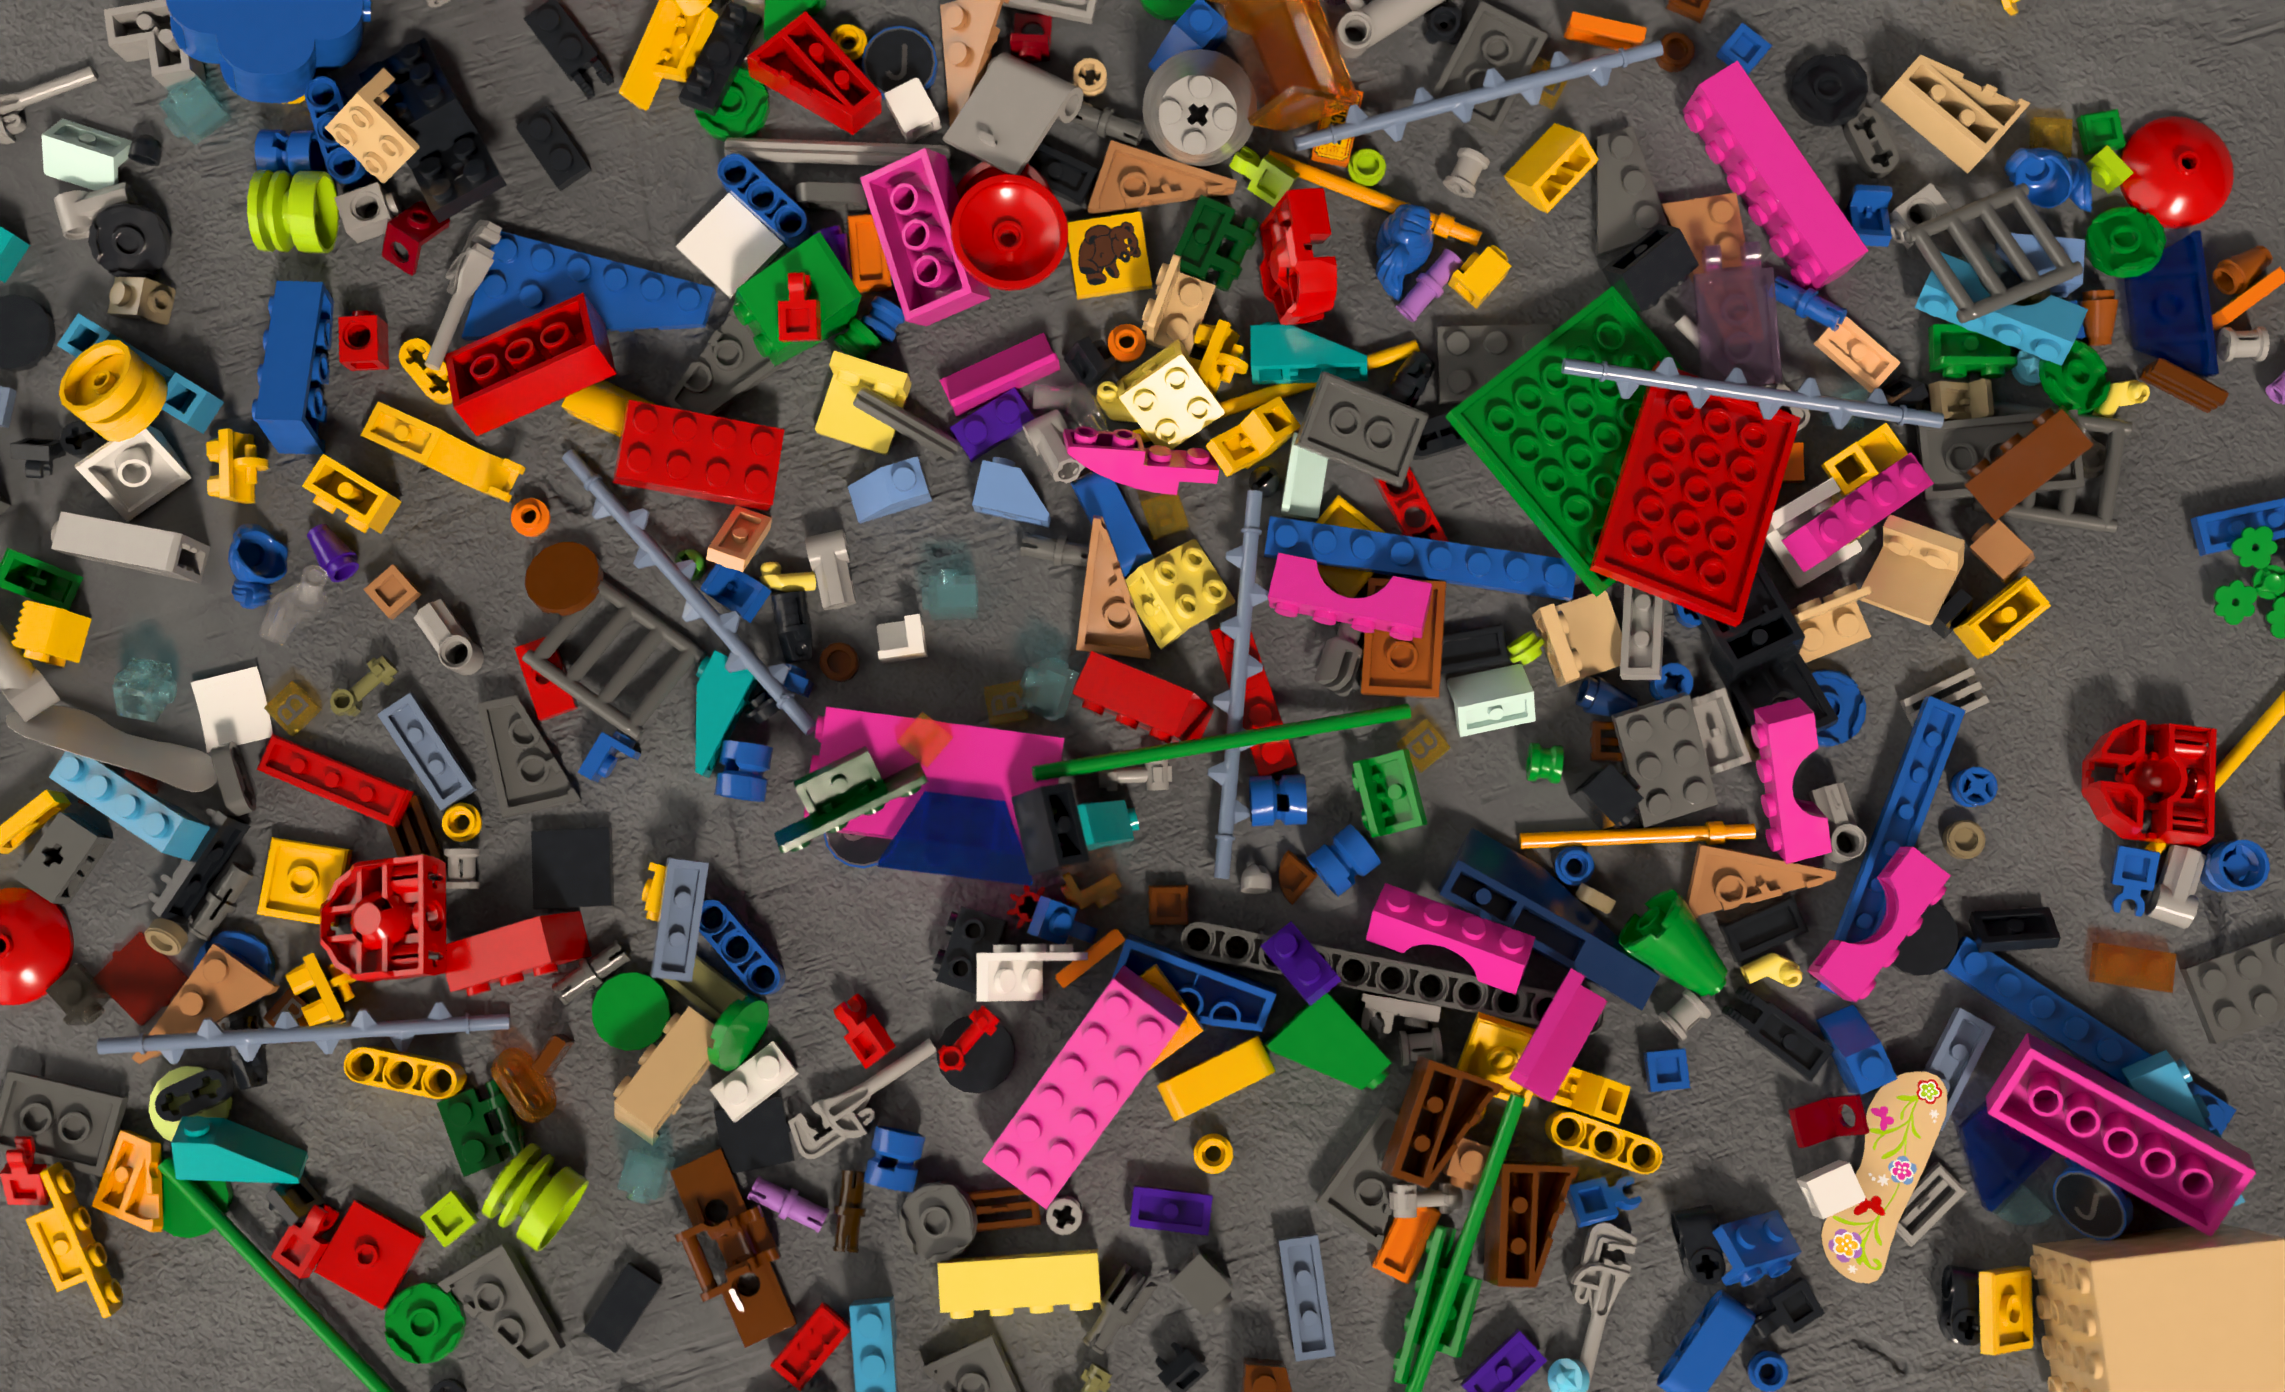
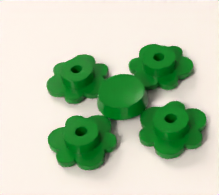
M2259 526L2256 529L2245 527L2241 531V537L2232 542L2231 550L2234 555L2239 556L2238 562L2241 566L2250 567L2252 565L2258 569L2252 575L2251 586H2244L2243 582L2239 580H2233L2229 586H2219L2214 592V599L2217 602L2214 606V613L2218 616H2223L2226 623L2237 625L2242 622L2244 616L2249 617L2254 614L2255 607L2253 603L2258 595L2264 599H2275L2272 604L2273 610L2266 614V621L2271 624L2270 633L2272 636L2279 639L2285 638V596H2280L2285 591V571L2279 566L2269 565L2271 561L2270 555L2277 551V543L2272 541L2273 532L2269 527Z

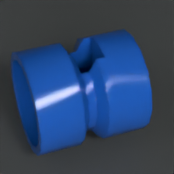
M261 129L258 132L255 141L257 170H270L274 173L278 170H284L293 177L298 171L324 170V159L315 130H293L289 136L285 130Z
M723 740L719 762L725 768L724 771L717 774L714 795L765 802L768 780L763 777L765 771L770 770L773 748L754 743Z
M1271 775L1249 776L1251 827L1273 826L1276 820H1281L1284 825H1306L1307 792L1305 775H1282L1279 781H1275ZM1277 794L1286 795V805L1277 807Z
M1351 824L1332 837L1333 845L1323 844L1307 857L1312 868L1337 897L1355 884L1356 875L1364 877L1381 864L1379 857L1372 847Z
M2249 840L2218 842L2205 847L2201 851L2207 857L2200 881L2208 889L2215 892L2253 890L2260 887L2268 877L2270 870L2269 858L2265 850L2255 842Z
M877 1125L871 1145L876 1154L875 1157L868 1159L863 1181L887 1189L913 1192L918 1174L914 1161L922 1156L926 1136L903 1129ZM891 1158L898 1159V1163L895 1167L891 1166Z

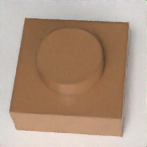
M394 564L363 589L385 615L392 620L422 595L398 566Z

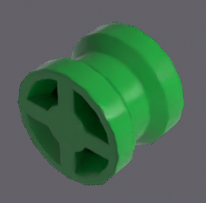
M854 318L849 323V329L845 334H838L833 339L835 344L845 354L866 360V355L871 350H878L882 345L876 335L857 318Z
M1531 742L1526 759V780L1535 782L1542 778L1547 779L1550 783L1559 784L1563 769V746L1553 745L1551 748H1544L1539 743Z

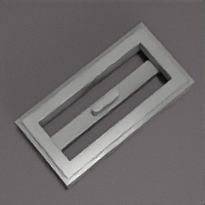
M1968 668L1899 701L1912 728L1919 713V710L1914 711L1912 704L1964 679L1968 685L1967 687L1940 700L1950 704L1972 693L1975 700L1959 707L1966 710L1965 714L1989 703L1987 695L1984 696L1981 691L1983 688L1981 683L1977 682L1974 677L1975 672L1973 668Z
M1934 1162L1921 1175L1907 1206L1938 1175L1941 1178L1898 1222L1895 1233L1910 1247L1967 1192L1939 1162ZM1949 1185L1952 1190L1908 1232L1905 1228Z

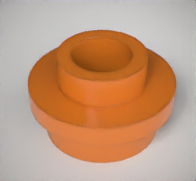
M1121 324L1115 327L1109 334L1108 349L1110 354L1118 361L1133 362L1140 358L1145 351V336L1135 325ZM1125 336L1131 337L1134 340V344L1130 348H1124L1119 343L1121 338Z
M535 498L521 500L514 506L511 513L513 527L517 532L527 537L541 535L547 530L551 521L548 507L542 501ZM535 511V520L532 523H525L524 515L526 512Z

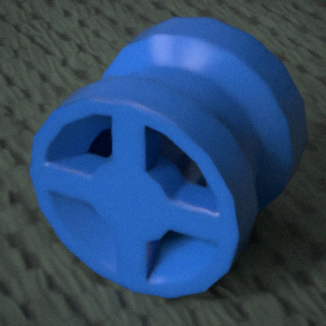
M875 296L871 302L872 309L870 313L864 315L860 321L877 337L892 343L896 337L895 330L897 326L905 322L903 311L890 301Z
M1669 663L1662 666L1661 680H1649V691L1656 701L1683 692L1690 694L1693 688V677L1690 671L1678 663Z
M1983 767L1963 769L1951 778L1949 784V793L1952 799L1963 807L1985 805L1992 801L1998 790L1994 774Z

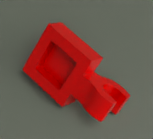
M804 272L788 273L789 301H778L779 341H821L820 301L809 300L811 294V275H805Z
M857 993L847 1001L848 1005L842 1002L833 1011L836 1018L849 1031L844 1036V1039L864 1068L867 1069L893 1050L896 1045L874 1014L869 1018L866 1017L867 1004L864 998Z
M16 1136L14 1139L16 1149H8L6 1151L7 1163L0 1172L7 1204L47 1206L51 1199L40 1176V1172L47 1168L46 1164H34L35 1141L32 1136Z
M325 1204L323 1208L314 1205L309 1211L304 1224L298 1222L292 1227H288L271 1257L297 1277L309 1278L329 1245L321 1236L333 1226L340 1213L328 1204Z

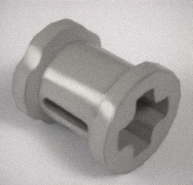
M1468 147L1459 148L1457 153L1459 159L1451 175L1445 177L1443 184L1448 190L1459 196L1473 198L1476 192L1474 186L1482 170L1488 168L1490 161L1482 153Z
M2257 326L2249 331H2234L2231 327L2222 328L2218 334L2217 341L2219 359L2223 362H2230L2233 358L2251 357L2254 361L2265 360L2270 344L2268 331L2263 326Z
M444 849V856L448 857L446 889L480 888V883L476 881V857L480 855V849ZM461 860H463V877H462V878H460Z
M1688 989L1682 992L1683 998L1668 1012L1662 1011L1658 1014V1018L1664 1026L1680 1041H1684L1687 1038L1686 1032L1700 1019H1707L1711 1016V1012L1705 1004Z
M1432 1028L1431 1032L1407 1034L1405 1030L1399 1031L1398 1042L1402 1066H1409L1411 1061H1417L1418 1056L1442 1063V1042L1439 1028Z
M1063 1195L1060 1198L1054 1199L1049 1205L1046 1214L1047 1224L1057 1234H1071L1080 1226L1083 1211L1078 1200L1072 1196ZM1065 1205L1072 1207L1071 1215L1076 1219L1074 1221L1067 1220L1062 1225L1057 1222L1059 1215L1054 1213L1055 1208L1062 1210Z

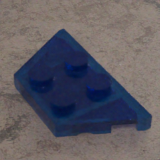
M2197 230L2164 249L2161 260L2152 270L2137 277L2124 278L2133 349L2155 358H2163L2183 369L2209 378L2218 375L2219 369L2201 230Z
M926 791L878 860L877 866L878 868L1032 886L1033 882L1032 876H1029L1026 859L1005 801Z
M1986 1100L1957 1127L1982 1207L1991 1213L2055 1152V1150L1989 1115Z

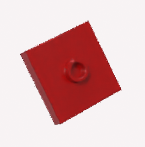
M354 1200L314 1272L377 1308L384 1310L389 1305L426 1237L362 1201Z

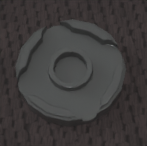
M935 1181L919 1186L907 1196L903 1209L900 1210L898 1221L900 1235L909 1250L915 1255L919 1254L921 1257L926 1258L925 1260L931 1262L949 1261L967 1250L975 1239L978 1220L976 1207L964 1190L956 1184Z

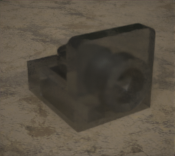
M74 964L46 990L49 996L67 1014L63 1021L68 1026L83 1024L86 1026L93 1023L104 1013L105 1009L103 1006L112 998L82 964Z

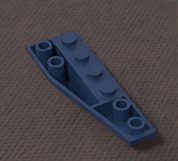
M1474 828L1469 830L1434 896L1459 910L1536 937L1532 951L1568 971L1572 968L1584 975L1586 981L1642 1011L1660 975L1647 964L1625 952L1622 945L1619 944V937L1541 865Z

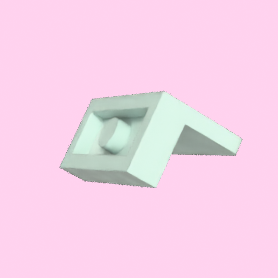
M62 118L42 134L44 173L47 176L94 191L118 184V167L129 159L128 153L132 141Z
M1294 432L1280 515L1317 521L1328 459L1295 446L1294 443L1298 433Z
M1522 664L1491 669L1447 680L1448 690L1454 702L1456 728L1460 737L1536 721L1534 691Z

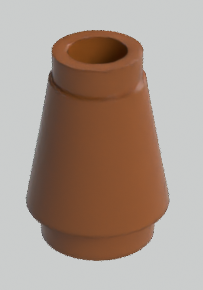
M2258 245L2224 259L2217 264L2216 269L2213 271V282L2224 294H2240L2272 263V255L2266 247Z
M2115 290L2082 292V301L2078 303L2079 306L2088 309L2083 320L2088 346L2112 344L2119 299H2115Z

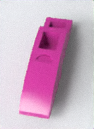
M1081 426L1076 429H1064L1063 431L1067 453L1083 466L1114 482L1135 489L1177 495L1179 482L1217 484L1219 468L1216 460L1207 450L1201 448H1190L1187 451L1171 450L1161 445L1144 448L1141 435L1127 429L1107 432Z

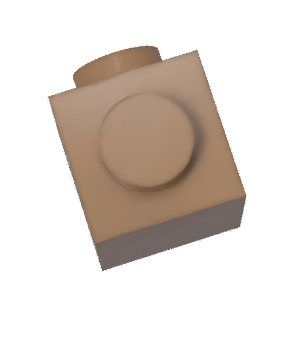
M2000 520L1992 526L1986 523L1971 538L1974 541L1970 546L1972 553L2005 585L2035 559L2033 551Z
M1463 1137L1457 1145L1458 1149L1441 1172L1451 1176L1449 1184L1472 1191L1474 1184L1478 1185L1491 1146Z

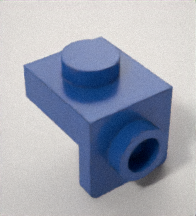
M1855 185L1845 215L1865 246L1888 247L1892 233L1888 206L1893 195L1891 186Z
M716 564L709 572L700 588L701 591L730 611H738L741 618L751 623L772 592L765 585L744 572L726 568L720 564Z

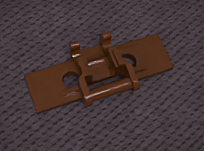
M722 1148L670 1171L693 1226L674 1236L677 1243L682 1242L703 1291V1293L699 1294L702 1302L722 1294L745 1348L796 1325L795 1317L771 1264L772 1261L779 1259L782 1255L774 1241L760 1205L748 1210ZM714 1199L723 1200L728 1206V1216L722 1222L711 1220L707 1214V1206ZM702 1231H707L711 1240H716L727 1265L725 1275L728 1280L719 1285L715 1280L696 1235ZM753 1273L759 1278L760 1289L756 1294L746 1295L741 1292L738 1286L741 1275Z

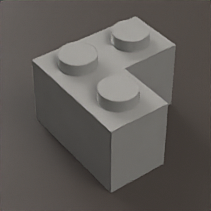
M166 0L104 9L109 47L126 62L150 58L152 76L169 92L207 85L204 63L184 53L173 38L170 26V13Z

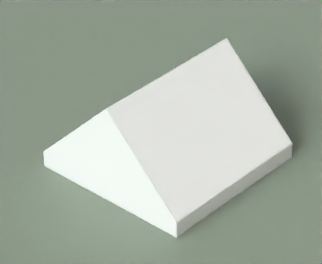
M150 425L132 438L120 442H107L75 464V468L127 522L192 478L162 432Z

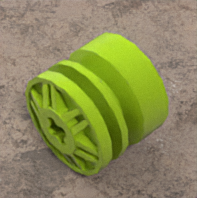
M258 170L253 174L247 196V217L250 234L258 250L273 252L277 249L281 252H289L294 245L298 251L303 253H329L333 250L339 227V210L334 197H337V192L330 174L324 171H298L294 174L293 179L284 170H278L275 173L270 170Z
M530 1143L500 1172L483 1205L482 1214L492 1219L502 1211L498 1220V1225L502 1228L509 1226L520 1216L522 1221L517 1230L516 1237L539 1252L554 1238L568 1220L584 1195L589 1181L568 1166L561 1169L551 1178L548 1175L553 1167L555 1157L548 1154L537 1163L542 1148L535 1143Z

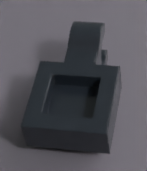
M1799 1277L1767 1297L1772 1309L1756 1315L1751 1329L1755 1336L1760 1335L1761 1338L1769 1336L1782 1326H1784L1787 1333L1794 1334L1824 1315L1825 1312L1806 1280Z

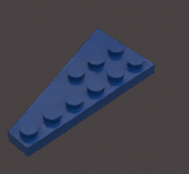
M501 231L499 243L493 244L489 248L495 252L492 258L494 262L475 291L462 338L465 341L479 340V338L488 336L583 292L605 322L607 331L634 332V329L706 328L716 291L713 287Z

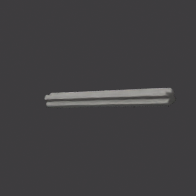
M729 137L725 141L724 148L725 156L740 154L749 161L887 166L923 148H928L945 155L948 165L951 162V151L947 145Z

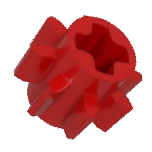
M1026 883L1023 888L1025 894L1020 897L1016 894H1010L1011 899L1016 901V908L1008 910L1007 915L1017 914L1021 918L1017 923L1018 929H1021L1026 922L1031 923L1032 921L1027 913H1021L1020 907L1026 905V898L1032 897L1034 902L1038 903L1040 896H1043L1045 893V887L1039 888L1037 893H1031L1030 887Z

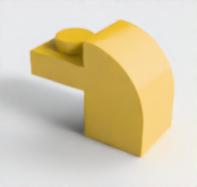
M1278 396L1252 410L1239 425L1212 438L1206 447L1225 475L1229 477L1243 468L1248 470L1274 453L1293 436L1294 432L1300 429L1301 425L1282 398Z
M1884 423L1823 463L1821 467L1829 478H1834L1841 489L1839 493L1842 497H1845L1908 455V453L1889 425Z
M1571 1066L1551 1102L1619 1125L1631 1087Z

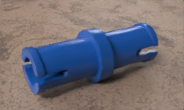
M1780 275L1775 278V281L1778 282L1777 284L1772 282L1767 297L1795 310L1796 316L1802 319L1809 317L1834 332L1839 329L1837 323L1842 325L1847 315V309L1841 308L1818 296L1819 292L1813 288L1806 290Z

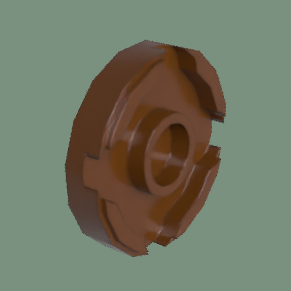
M558 542L544 548L533 558L526 570L525 587L528 597L542 612L548 614L558 613L560 616L571 615L583 610L595 600L599 593L598 586L600 585V580L603 582V570L598 558L585 545L576 542Z

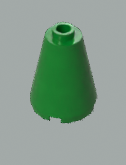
M1669 889L1650 898L1644 903L1649 909L1641 917L1634 913L1627 921L1619 936V944L1622 945L1628 954L1698 996H1713L1720 992L1727 982L1725 978L1727 968L1683 897L1675 890Z

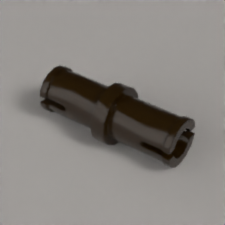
M841 1170L839 1206H834V1214L838 1215L833 1251L845 1252L846 1236L848 1235L846 1251L858 1253L861 1217H865L866 1208H862L865 1172L855 1171L854 1186L852 1187L853 1171Z

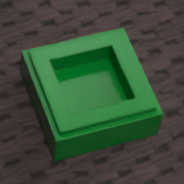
M2118 109L2084 114L2076 119L2084 155L2096 154L2107 145L2113 151L2122 149L2126 145Z

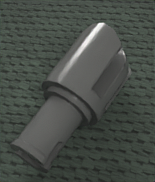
M1343 622L1339 623L1336 636L1325 642L1314 677L1316 682L1341 697L1348 696L1351 692L1363 654L1362 649L1358 645L1361 632L1351 628V624Z
M1127 1262L1101 1298L1099 1304L1101 1305L1100 1309L1102 1312L1087 1335L1082 1339L1087 1346H1093L1092 1349L1101 1355L1105 1353V1349L1122 1325L1126 1327L1127 1324H1133L1158 1286L1153 1281H1150L1129 1311L1126 1310L1146 1278L1145 1275L1137 1272L1128 1282L1117 1300L1114 1301L1113 1298L1133 1269Z

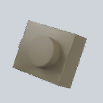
M115 277L109 294L110 303L107 314L119 318L146 319L160 325H168L176 291L172 287L145 277Z
M1982 378L1970 383L1937 381L1929 384L1931 412L1943 413L1944 421L1985 418L1994 415L1991 379Z

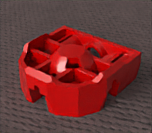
M1324 188L1287 190L1259 226L1264 259L1259 267L1264 296L1273 303L1279 322L1282 325H1294L1322 320L1324 312L1333 309L1337 293V264L1335 256H1313L1312 245L1323 244L1331 235Z
M2136 719L2100 736L2082 762L2081 791L2096 819L2123 839L2192 847L2206 844L2214 837L2217 729L2172 723L2146 725V720ZM2146 735H2153V751L2146 754ZM2132 763V770L2125 774V767ZM2095 766L2117 769L2115 782H2094L2091 774ZM2185 792L2187 798H2180ZM2153 793L2163 795L2157 803H2152L2147 797ZM2143 810H2152L2151 832L2141 833L2142 831H2140L2143 829Z
M421 854L361 861L353 864L350 870L334 882L326 901L320 905V945L327 951L334 967L350 975L355 980L366 982L433 976L446 973V863L434 856ZM438 877V880L432 881L431 879H428V878ZM385 899L392 908L383 910L382 906L385 904ZM426 911L428 914V923L426 921ZM336 916L351 917L350 924L353 934L336 936V930H331V923H336ZM436 955H438V959H429V958H428V956H436Z

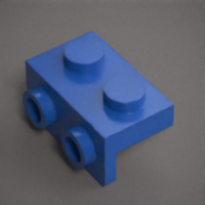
M1778 1210L1722 1224L1713 1232L1733 1267L1721 1278L1725 1286L1741 1282L1742 1286H1748L1766 1274H1769L1770 1278H1776L1792 1268L1790 1262L1802 1252Z

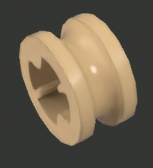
M1093 58L1079 61L1073 70L1074 85L1082 89L1083 96L1095 97L1101 94L1107 84L1104 65L1099 60ZM1087 70H1093L1095 77L1100 78V80L1096 81L1094 79V85H1086L1085 78L1080 77V75L1086 76Z

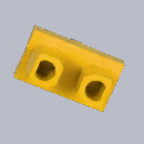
M1220 319L1216 326L1199 324L1194 336V343L1197 347L1205 349L1206 352L1202 360L1189 357L1191 365L1214 396L1218 391L1221 381L1230 383L1234 373L1246 374L1249 367L1245 361L1240 359L1244 347L1237 344L1240 337L1239 334L1230 328L1231 324Z
M229 428L218 430V438L206 442L209 460L219 463V475L210 476L207 480V494L243 504L255 503L257 471L269 469V461L265 458L257 457V445H254V435L237 433Z
M314 952L302 957L304 964L297 966L285 976L295 996L315 986L320 994L321 999L301 1008L309 1026L325 1025L333 1022V1024L346 1022L333 992L339 991L343 1001H349L355 997L350 984L357 980L331 964L327 968L333 979L327 981Z

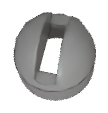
M1255 864L1248 866L1242 872L1241 892L1247 894H1266L1272 892V878L1268 869L1265 866H1257Z

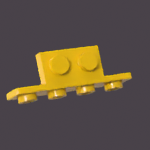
M659 0L619 89V93L639 109L648 110L662 78L686 83L719 15L710 8H706L697 15L686 16L673 0Z
M61 1162L54 1163L40 1172L53 1207L33 1214L25 1220L56 1291L59 1292L87 1281L102 1317L107 1318L123 1306L122 1288L115 1278H111L106 1266L107 1255L101 1243L95 1241L90 1230L91 1218L87 1209L78 1203L74 1193L75 1182L73 1176L67 1169L63 1168Z

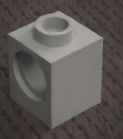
M378 182L334 197L345 231L357 243L386 234L388 222L395 218L396 215L401 214V208L393 192L388 193ZM378 205V211L373 217L364 218L365 212L370 206Z
M1932 183L1925 186L1889 214L1892 238L1896 242L1902 243L1907 250L1915 243H1907L1903 233L1905 230L1917 225L1910 219L1909 212L1919 214L1923 222L1953 210Z

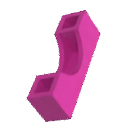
M1911 452L1783 539L1782 543L1805 573L1934 483Z
M1278 553L1268 600L1270 608H1275V612L1283 616L1297 617L1299 613L1313 616V620L1321 624L1335 625L1336 621L1351 624V628L1360 632L1373 633L1374 629L1390 632L1389 635L1395 639L1411 641L1413 637L1422 639L1432 596V584L1393 576L1382 590L1371 596L1348 598L1335 593L1324 583L1318 570L1317 560Z
M1800 697L1754 709L1756 724L1751 726V733L1756 747L1760 750L1761 759L1756 761V769L1765 787V794L1761 795V804L1770 823V828L1766 829V839L1772 852L1776 851L1786 864L1831 853L1828 818L1813 801L1795 798L1792 790L1793 778L1797 768L1808 755L1819 748L1814 712Z
M1899 847L1877 877L1886 897V912L1880 927L1871 936L1859 942L1848 943L1830 940L1807 972L1843 1000L1857 1002L1858 999L1863 1000L1874 989L1876 985L1874 978L1882 967H1889L1898 957L1900 950L1897 947L1906 936H1912L1919 929L1923 922L1921 915L1929 904L1934 905L1943 897L1947 890L1944 884L1951 875L1915 847Z
M1385 883L1373 909L1366 940L1402 954L1409 948L1422 944L1445 947L1462 956L1472 966L1479 982L1516 995L1536 937Z

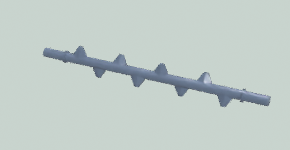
M1658 40L1628 49L1618 48L1616 52L1572 63L1561 51H1557L1553 54L1550 69L1505 80L1495 68L1487 69L1483 85L1480 88L1435 99L1423 87L1417 88L1412 106L1370 117L1357 104L1349 106L1345 123L1336 126L1330 124L1328 128L1294 136V148L1298 152L1328 143H1333L1334 145L1337 144V141L1381 129L1396 142L1402 140L1404 129L1408 122L1451 111L1463 123L1470 122L1474 105L1518 93L1531 106L1539 104L1544 86L1589 75L1600 87H1604L1608 84L1611 69L1620 66L1626 68L1628 64L1662 56L1663 46L1661 41Z
M1665 357L1655 371L1610 365L1607 361L1596 363L1564 358L1561 366L1562 374L1596 378L1600 382L1605 380L1615 381L1620 396L1624 399H1629L1640 385L1685 391L1693 407L1697 409L1702 408L1710 395L1754 401L1758 403L1763 419L1768 420L1773 418L1781 406L1828 412L1836 429H1843L1852 416L1897 422V425L1901 426L1905 423L1939 429L1944 423L1943 413L1910 409L1906 405H1900V407L1890 406L1882 389L1875 388L1865 402L1821 396L1815 378H1807L1800 388L1794 392L1748 385L1740 368H1733L1725 381L1679 375L1672 357Z
M574 449L567 451L563 455L562 460L584 483L585 490L591 491L596 497L592 516L596 520L613 516L639 546L633 564L638 569L656 565L686 599L682 614L683 620L690 622L703 618L731 650L725 665L727 671L732 673L748 669L777 702L776 706L779 709H783L806 736L816 730V722L794 699L795 695L793 692H788L783 686L789 668L784 663L766 667L737 634L741 618L740 613L733 611L720 615L691 582L697 564L692 559L674 563L645 530L650 512L646 508L629 512L602 482V477L599 474H595Z
M1257 490L1247 491L1244 528L1241 529L1243 545L1226 552V560L1240 569L1237 615L1220 623V630L1234 640L1230 690L1215 696L1213 699V704L1228 714L1226 734L1245 731L1242 726L1246 680L1263 671V664L1249 655L1252 610L1254 606L1267 601L1269 593L1255 583L1259 535L1262 534V530H1260V517L1263 494L1262 491ZM1254 745L1225 750L1224 761L1208 768L1207 775L1222 785L1218 834L1215 835L1217 846L1214 878L1229 879L1232 842L1235 840L1233 836L1234 824L1250 817L1251 810L1236 800L1240 752Z
M443 1001L436 1002L428 1018L376 1021L367 1008H361L352 1023L300 1026L290 1011H282L274 1028L223 1031L213 1018L208 1017L204 1018L198 1032L161 1035L140 1033L139 1036L99 1038L97 1041L98 1054L130 1052L146 1054L147 1051H160L170 1064H176L179 1062L185 1049L235 1046L245 1061H253L262 1044L315 1041L325 1054H332L341 1039L389 1037L399 1052H405L415 1035L454 1032L470 1034L471 1031L510 1029L511 1018L510 1013L470 1016V1013H465V1016L453 1017Z

